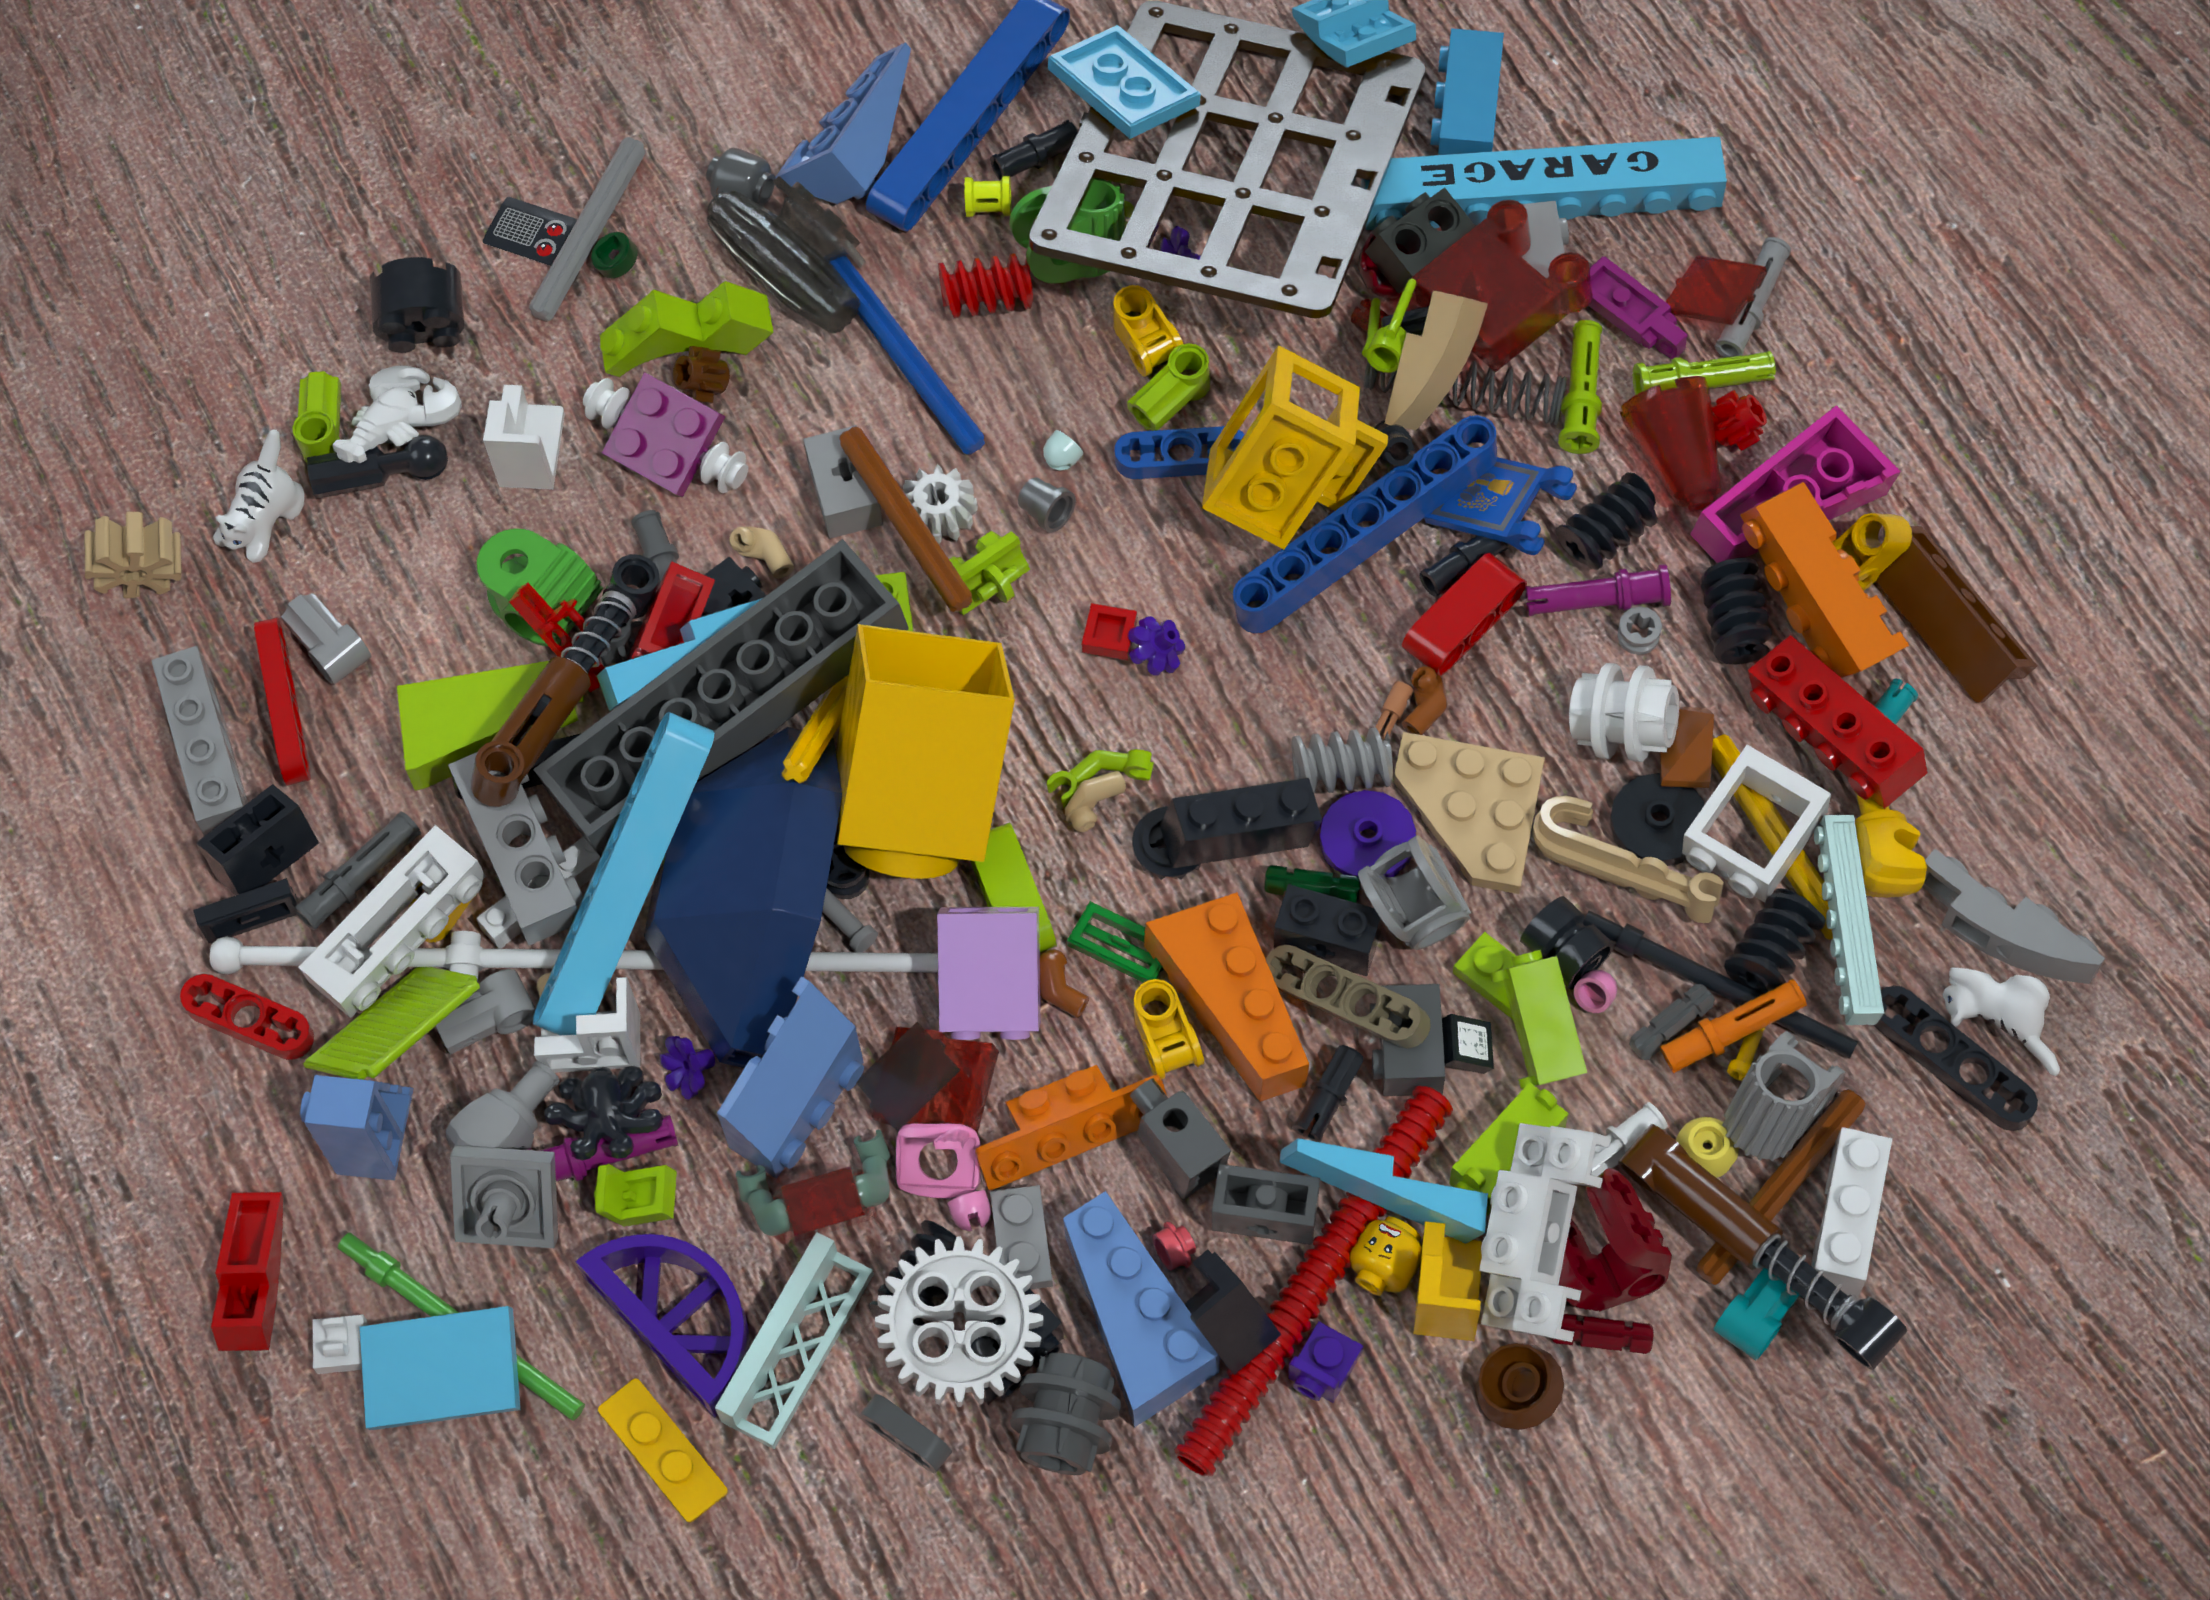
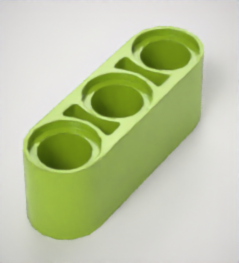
M1009 822L990 829L984 862L970 860L987 906L1039 907L1040 952L1057 947L1052 925L1011 823Z

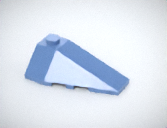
M906 42L877 56L846 91V96L849 99L838 105L832 112H827L819 121L824 130L810 143L807 140H802L775 177V180L780 185L835 204H839L852 197L861 199L871 191L876 183L874 178L883 166L911 52V48Z

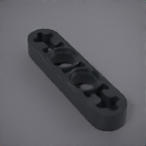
M1895 985L1881 990L1884 1014L1874 1026L1882 1034L1995 1125L2004 1130L2016 1131L2023 1129L2030 1123L2037 1110L2038 1099L2033 1089L1910 990ZM1897 1003L1901 1004L1904 1007L1902 1016L1897 1014L1892 1019L1886 1016L1885 1012L1888 1006L1893 1007ZM1916 1017H1918L1922 1021L1917 1024L1913 1034L1910 1036L1906 1031L1909 1025H1913ZM1928 1031L1938 1032L1946 1039L1947 1049L1940 1053H1931L1922 1046L1920 1036ZM1965 1063H1976L1985 1070L1987 1080L1979 1085L1969 1084L1961 1077L1960 1067ZM1995 1080L1999 1081L2001 1085L1998 1091H1995L1991 1099H1988L1985 1095L1989 1093ZM2015 1097L2022 1101L2020 1111L2015 1110L2009 1114L2003 1109L2006 1100L2010 1102Z

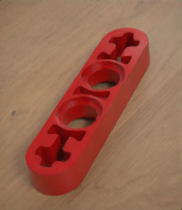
M278 617L255 622L254 631L276 754L283 780L286 786L311 780L309 762L288 648L281 622Z

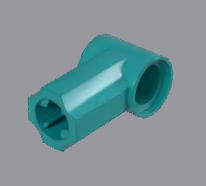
M1763 1268L1744 1295L1739 1293L1728 1305L1717 1321L1713 1331L1757 1361L1782 1326V1319L1800 1296L1788 1294L1787 1286L1780 1280L1772 1281L1769 1278L1768 1270Z

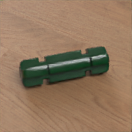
M1277 865L1268 866L1264 881L1265 892L1269 894L1284 896V892L1288 884L1354 903L1358 900L1360 880L1357 876L1340 874L1339 879L1333 878V873L1294 868V872H1287V867Z

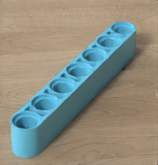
M667 712L662 718L538 1001L533 1016V1025L560 1036L576 1035V1016L596 1015L708 757L715 733L713 730L671 712Z

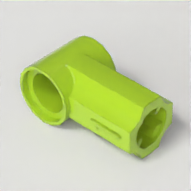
M1190 343L1174 348L1169 355L1168 364L1127 401L1128 410L1146 430H1159L1189 401L1199 400L1207 394L1210 389L1211 380L1209 359L1206 351L1202 347ZM1188 369L1198 371L1190 376L1181 374V372Z
M325 371L309 372L308 376L300 379L298 417L294 421L292 430L306 463L307 457L335 453L333 444L336 440H340L342 385L338 377L331 376Z

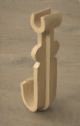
M1556 796L1548 799L1541 806V810L1535 816L1532 833L1536 845L1545 857L1556 863L1622 887H1633L1638 894L1646 899L1657 900L1663 898L1685 906L1686 914L1695 922L1710 923L1712 921L1714 908L1719 904L1724 883L1720 877L1713 873L1704 872L1692 878L1668 869L1667 865L1657 858L1645 857L1640 859L1633 852L1556 825L1557 823L1566 822L1587 827L1593 815V803L1571 796Z

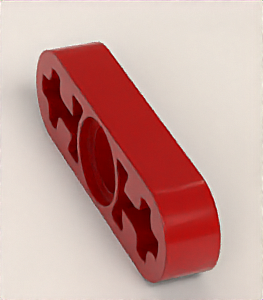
M199 974L191 977L181 989V1003L188 1015L198 1023L286 1060L303 1057L313 1046V1029L305 1016L298 1011L210 974ZM211 991L216 1001L225 1005L223 1012H221L218 1006L209 1002H203L199 1006L195 1000L198 994L206 996ZM246 1006H255L260 1009V1017L254 1025L246 1028L235 1025L234 1019L240 1009ZM273 1021L277 1028L286 1032H291L295 1027L300 1036L297 1040L289 1038L284 1044L279 1033L270 1029L271 1023Z

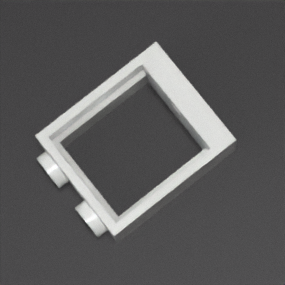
M1746 745L1685 832L1682 854L1699 871L1708 873L1712 871L1728 880L1729 886L1738 894L1746 898L1756 897L1765 902L1813 835L1815 827L1818 826L1823 816L1828 813L1831 793L1751 746ZM1741 783L1800 817L1765 869L1706 835Z

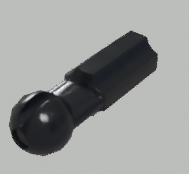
M419 435L409 441L402 451L384 454L377 446L365 452L367 460L362 463L355 461L345 462L338 458L337 452L307 457V470L313 495L317 499L383 487L389 475L409 472L412 476L419 479L431 480L444 471L448 463L446 447L440 440L429 435Z

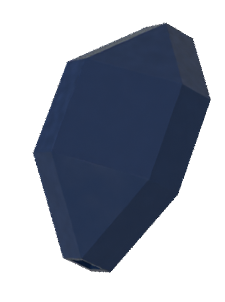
M791 727L783 729L695 784L655 876L644 932L646 941L719 1062L745 1068L749 1060L755 1056L762 1059L766 1053L765 1044L770 1035L767 1031L777 1015L782 1018L788 1017L796 1004L798 995L792 992L801 976L804 977L821 922L842 799L834 738H831L805 782L799 784L794 779L786 781L781 774L785 769L783 761L802 730Z

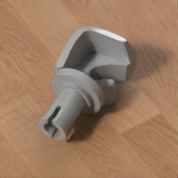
M535 1061L532 1068L510 1092L495 1088L490 1093H486L469 1103L450 1121L446 1129V1139L451 1150H453L455 1145L518 1150L531 1148L534 1139L533 1133L538 1128V1123L532 1111L554 1086L560 1083L558 1076L542 1062Z

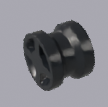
M835 841L826 888L838 899H852L866 890L870 881L869 868L850 858L845 852L843 845H838L837 841ZM848 872L852 874L851 876L848 875L846 877L839 878L841 874H845Z

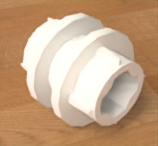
M1606 663L1601 668L1599 674L1582 673V678L1575 682L1570 700L1569 726L1572 738L1578 740L1577 745L1592 746L1595 756L1601 759H1610L1615 754L1619 743L1625 745L1628 759L1635 762H1643L1647 758L1649 751L1667 752V748H1670L1674 742L1678 727L1679 694L1677 687L1671 685L1672 680L1656 679L1653 668L1649 666H1638L1634 670L1630 682L1624 681L1621 667L1614 663Z

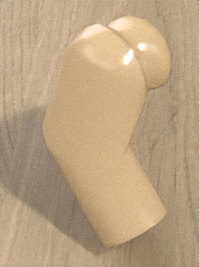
M738 527L731 532L729 539L731 547L740 555L765 560L774 578L786 577L794 570L791 559L779 537L773 531L756 527Z
M1113 771L1085 780L1079 785L1065 807L1066 821L1072 823L1073 828L1077 832H1086L1094 827L1097 816L1092 810L1098 801L1125 792L1126 784L1122 774L1119 771Z

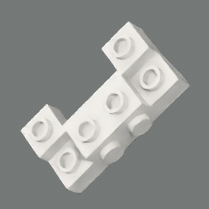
M1520 1123L1511 1171L1499 1170L1496 1186L1491 1194L1492 1208L1487 1233L1481 1245L1482 1259L1479 1271L1490 1273L1481 1321L1482 1325L1568 1342L1573 1341L1574 1332L1561 1329L1566 1299L1579 1301L1581 1291L1559 1286L1577 1186L1572 1184L1601 1188L1603 1178L1590 1175L1595 1147L1609 1148L1610 1137L1582 1130L1555 1126L1550 1128Z

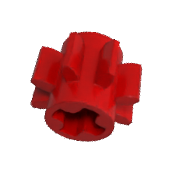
M1732 390L1715 400L1716 406L1712 407L1714 414L1709 417L1708 422L1714 437L1721 445L1727 447L1736 443L1740 451H1743L1760 441L1759 435L1764 433L1761 427L1766 425L1767 417L1762 405L1753 395L1748 394L1739 398L1736 391Z

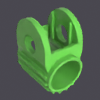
M1094 178L1070 230L1120 241L1125 230L1124 194L1120 193V186L1115 187L1112 181ZM1052 186L1030 192L1015 205L1010 215V230L1017 243L1027 248V264L1036 278L1047 283H1063L1082 277H1097L1110 272L1039 255L1031 250L1029 246V233Z
M508 529L495 534L485 542L477 557L478 575L482 584L487 589L488 600L494 613L513 632L538 645L548 646L509 603L518 588L529 582L553 610L560 607V603L563 600L569 602L572 599H576L577 604L574 608L581 616H583L604 589L600 585L601 581L597 579L596 574L572 549L562 543L554 545L549 540L530 530ZM512 554H522V555H524V556H520V557H514L513 559H510V560H508V561H506V562L503 563L504 559H505L506 557H508L509 555H512ZM568 616L558 622L567 634L575 625ZM552 632L554 641L559 645L561 643L560 637Z

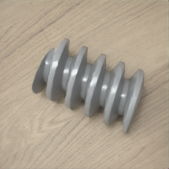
M1370 728L1366 741L1363 742L1357 729L1350 730L1346 744H1344L1338 731L1331 732L1327 746L1324 745L1319 734H1312L1308 748L1305 747L1300 736L1292 737L1291 748L1294 779L1309 778L1314 795L1319 780L1323 781L1328 793H1334L1338 778L1342 779L1348 791H1353L1357 776H1361L1367 789H1372L1376 774H1380L1386 787H1391L1393 763L1388 731L1386 732L1385 739L1382 740L1377 728Z

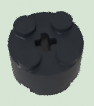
M410 257L389 261L382 265L381 274L376 276L373 271L370 275L373 332L377 337L388 342V349L390 351L398 353L410 352L415 349V344L433 342L434 345L439 347H451L460 342L459 334L464 329L461 273L454 265L445 262L446 269L434 267L432 258Z

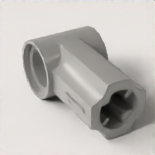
M313 593L309 595L300 594L288 603L286 611L281 616L284 624L305 646L315 666L332 685L338 683L372 657L357 633L348 624L342 626Z
M506 969L486 977L479 984L480 988L477 992L436 1025L450 1055L496 1032L500 1034L514 1033L533 1022L536 1008L517 971Z

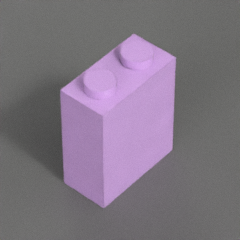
M941 907L937 914L939 1032H951V1038L956 1040L981 1038L980 1032H1000V1038L1018 1040L1029 1038L1030 1031H1039L1041 1024L1039 907Z

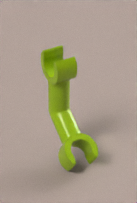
M1133 749L1127 753L1095 750L1069 772L1059 771L1052 774L1046 784L1048 793H1052L1061 785L1070 786V790L1061 797L1062 805L1066 807L1079 785L1083 781L1092 778L1101 769L1124 772L1128 777L1136 780H1150L1154 765L1153 762H1150L1152 753L1140 749Z

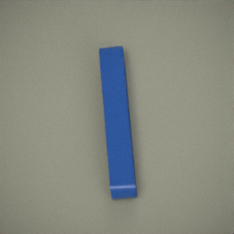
M1019 0L876 181L866 201L867 212L903 231L908 232L911 230L1060 40L1068 26L1070 10L1052 0Z
M1479 415L1468 416L1413 454V459L1408 464L1395 467L1292 541L1284 550L1281 549L1242 577L1233 589V600L1239 625L1251 633H1263L1270 630L1488 472L1497 460L1496 428L1492 421ZM1476 442L1484 444L1478 448L1467 446ZM1441 468L1448 470V472H1445L1443 474H1435L1431 472L1435 469ZM1399 495L1412 496L1410 499L1403 501L1394 499ZM1363 521L1375 522L1370 527L1358 526ZM1329 547L1339 549L1332 554L1321 553L1323 549ZM1290 574L1302 575L1301 578L1293 581L1283 579ZM1256 600L1265 602L1263 605L1255 608L1246 606L1248 603Z

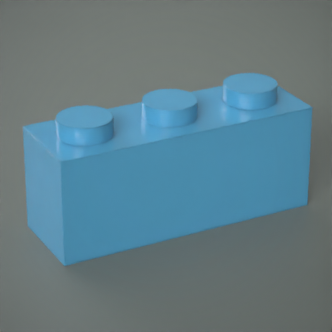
M1451 28L1449 46L1441 45L1438 72L1446 73V82H1437L1434 108L1443 109L1442 119L1433 118L1430 145L1439 146L1438 155L1492 152L1504 33Z

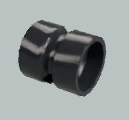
M1561 896L1550 902L1532 919L1522 933L1520 942L1531 952L1541 950L1543 959L1557 956L1564 984L1569 989H1574L1576 983L1584 974L1592 970H1598L1613 951L1614 943L1595 925L1584 926L1585 915L1566 897Z

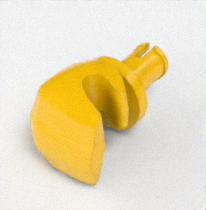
M1855 792L1861 814L1860 817L1855 819L1866 896L1884 898L1903 897L1918 892L1925 882L1927 871L1924 857L1912 851L1921 835L1920 831L1908 823L1903 813L1890 810L1889 806L1883 809L1872 798L1864 800Z

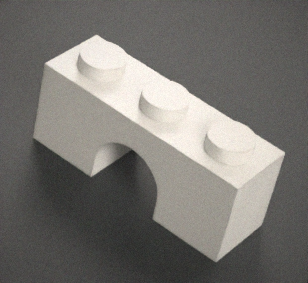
M1842 1127L1832 1151L1824 1193L1827 1194L1821 1227L1815 1241L1811 1266L1818 1272L1824 1270L1823 1276L1835 1286L1842 1284L1841 1290L1845 1294L1856 1295L1858 1298L1867 1279L1892 1138Z

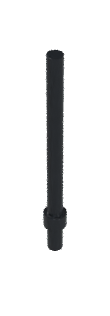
M1590 910L1584 919L1583 925H1595L1615 944L1614 950L1631 958L1636 954L1695 984H1702L1707 990L1740 1006L1763 995L1643 937L1644 931L1628 923L1623 927ZM1798 1011L1775 1022L1849 1059L1858 1043L1857 1040Z

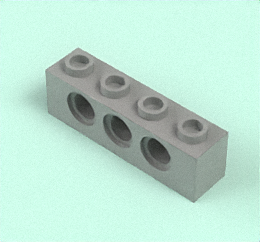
M194 646L151 661L195 820L205 836L245 806L248 801L211 671L198 646Z
M476 752L448 766L528 945H532L570 928L578 912L577 905L581 904L583 896L574 876L564 879L558 865L566 862L558 840L555 834L548 838L545 837L540 824L548 821L542 805L536 794L527 798L522 787V783L529 781L528 775L522 780L518 794L510 804L501 807H491L475 798L471 791V777L475 757L478 753ZM500 771L489 772L491 775H494L496 777L506 776L504 773ZM528 835L531 837L524 846L517 848L509 846L510 842L517 836ZM534 877H549L548 882L540 888L532 889L527 887L530 880Z

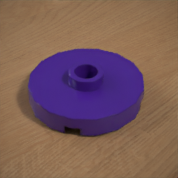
M1362 790L1346 794L1330 806L1322 819L1320 847L1324 860L1331 868L1333 866L1336 871L1344 875L1357 876L1359 878V870L1366 866L1371 867L1386 851L1415 837L1416 828L1412 815L1399 800L1384 792ZM1365 829H1371L1377 835L1373 838H1364L1360 835V832ZM1412 856L1393 865L1384 874L1385 877H1395L1398 875L1399 870L1404 868L1407 862L1409 863Z

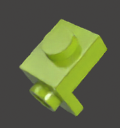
M610 1164L600 1165L598 1167L597 1185L594 1190L596 1213L623 1227L674 1219L677 1171L667 1165L623 1172Z

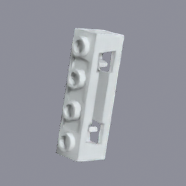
M435 825L298 968L309 983L350 1018L358 1010L363 1011L369 1008L378 998L381 991L380 987L392 974L398 975L402 973L413 961L414 951L427 938L433 939L440 934L448 923V916L461 902L465 904L471 901L480 891L482 880L486 875L478 860ZM422 882V889L427 893L424 892L369 949L372 955L365 961L363 959L364 955L357 949L359 948L363 952L418 895L414 889Z

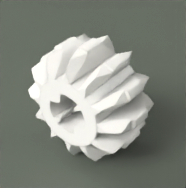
M938 464L933 470L934 474L928 475L919 468L916 473L917 481L905 480L903 492L938 544L941 543L942 536L946 535L957 542L960 536L959 529L971 530L973 524L972 515L976 514L978 510L977 499L973 495L972 483L969 479L961 480V474L956 468L946 475L943 474V470Z

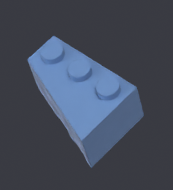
M314 1075L311 1092H305L302 1098L300 1109L301 1121L305 1123L312 1138L322 1150L323 1156L327 1158L337 1175L395 1180L414 1088L378 1081Z

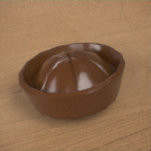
M1522 1343L1500 1346L1488 1355L1478 1372L1475 1386L1478 1405L1489 1420L1503 1428L1523 1430L1535 1427L1551 1417L1560 1404L1564 1390V1379L1559 1364L1550 1353L1542 1348Z

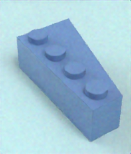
M1105 1191L1063 1218L1066 1241L1086 1296L1089 1299L1096 1324L1105 1343L1119 1387H1121L1135 1428L1220 1372V1357L1192 1322L1190 1311Z

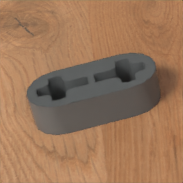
M875 1394L859 1414L861 1419L872 1430L932 1473H936L952 1453L950 1447L941 1438L879 1394Z

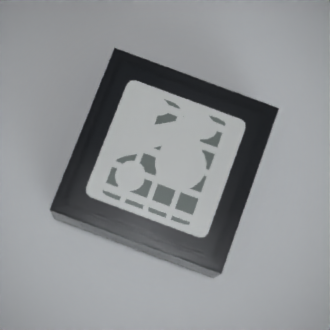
M1449 1014L1442 1018L1445 1066L1481 1074L1494 1069L1491 1022L1455 1014Z

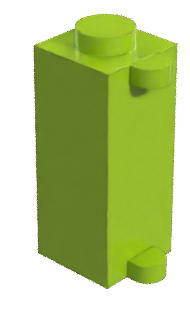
M1541 950L1512 957L1514 967L1490 973L1493 982L1504 981L1528 1077L1518 1079L1520 1089H1524L1529 1082L1536 1086L1587 1073L1557 956L1543 959Z
M1529 1082L1452 1166L1449 1184L1455 1188L1488 1193L1486 1213L1488 1216L1491 1213V1194L1496 1186L1499 1170L1511 1171L1520 1123L1550 1128L1551 1126L1565 1128L1569 1113L1557 1104V1099L1551 1092L1546 1089L1540 1091Z

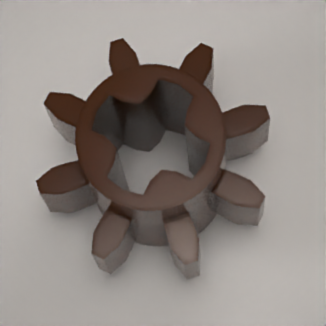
M690 346L689 356H680L674 364L673 381L678 389L683 390L682 393L701 403L712 404L714 394L723 393L729 384V367L725 361L719 360L720 351Z

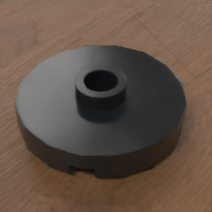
M1660 773L1638 776L1624 785L1613 800L1609 823L1613 839L1619 848L1633 852L1637 858L1654 857L1663 861L1667 866L1680 864L1686 860V856L1682 854L1684 834L1704 807V801L1692 787L1661 786ZM1661 812L1667 816V820L1657 821L1653 819L1651 814Z

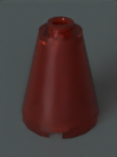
M1701 376L1675 379L1677 388L1662 391L1660 384L1651 387L1627 400L1621 406L1622 411H1619L1622 422L1677 506H1688L1690 512L1699 511L1710 506L1716 501L1714 496L1722 490L1710 387L1705 377Z

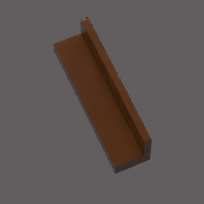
M1910 526L1912 529L1910 546L1879 575L1876 582L1976 703H1983L2008 679L2025 678L2037 667V664L1923 527Z

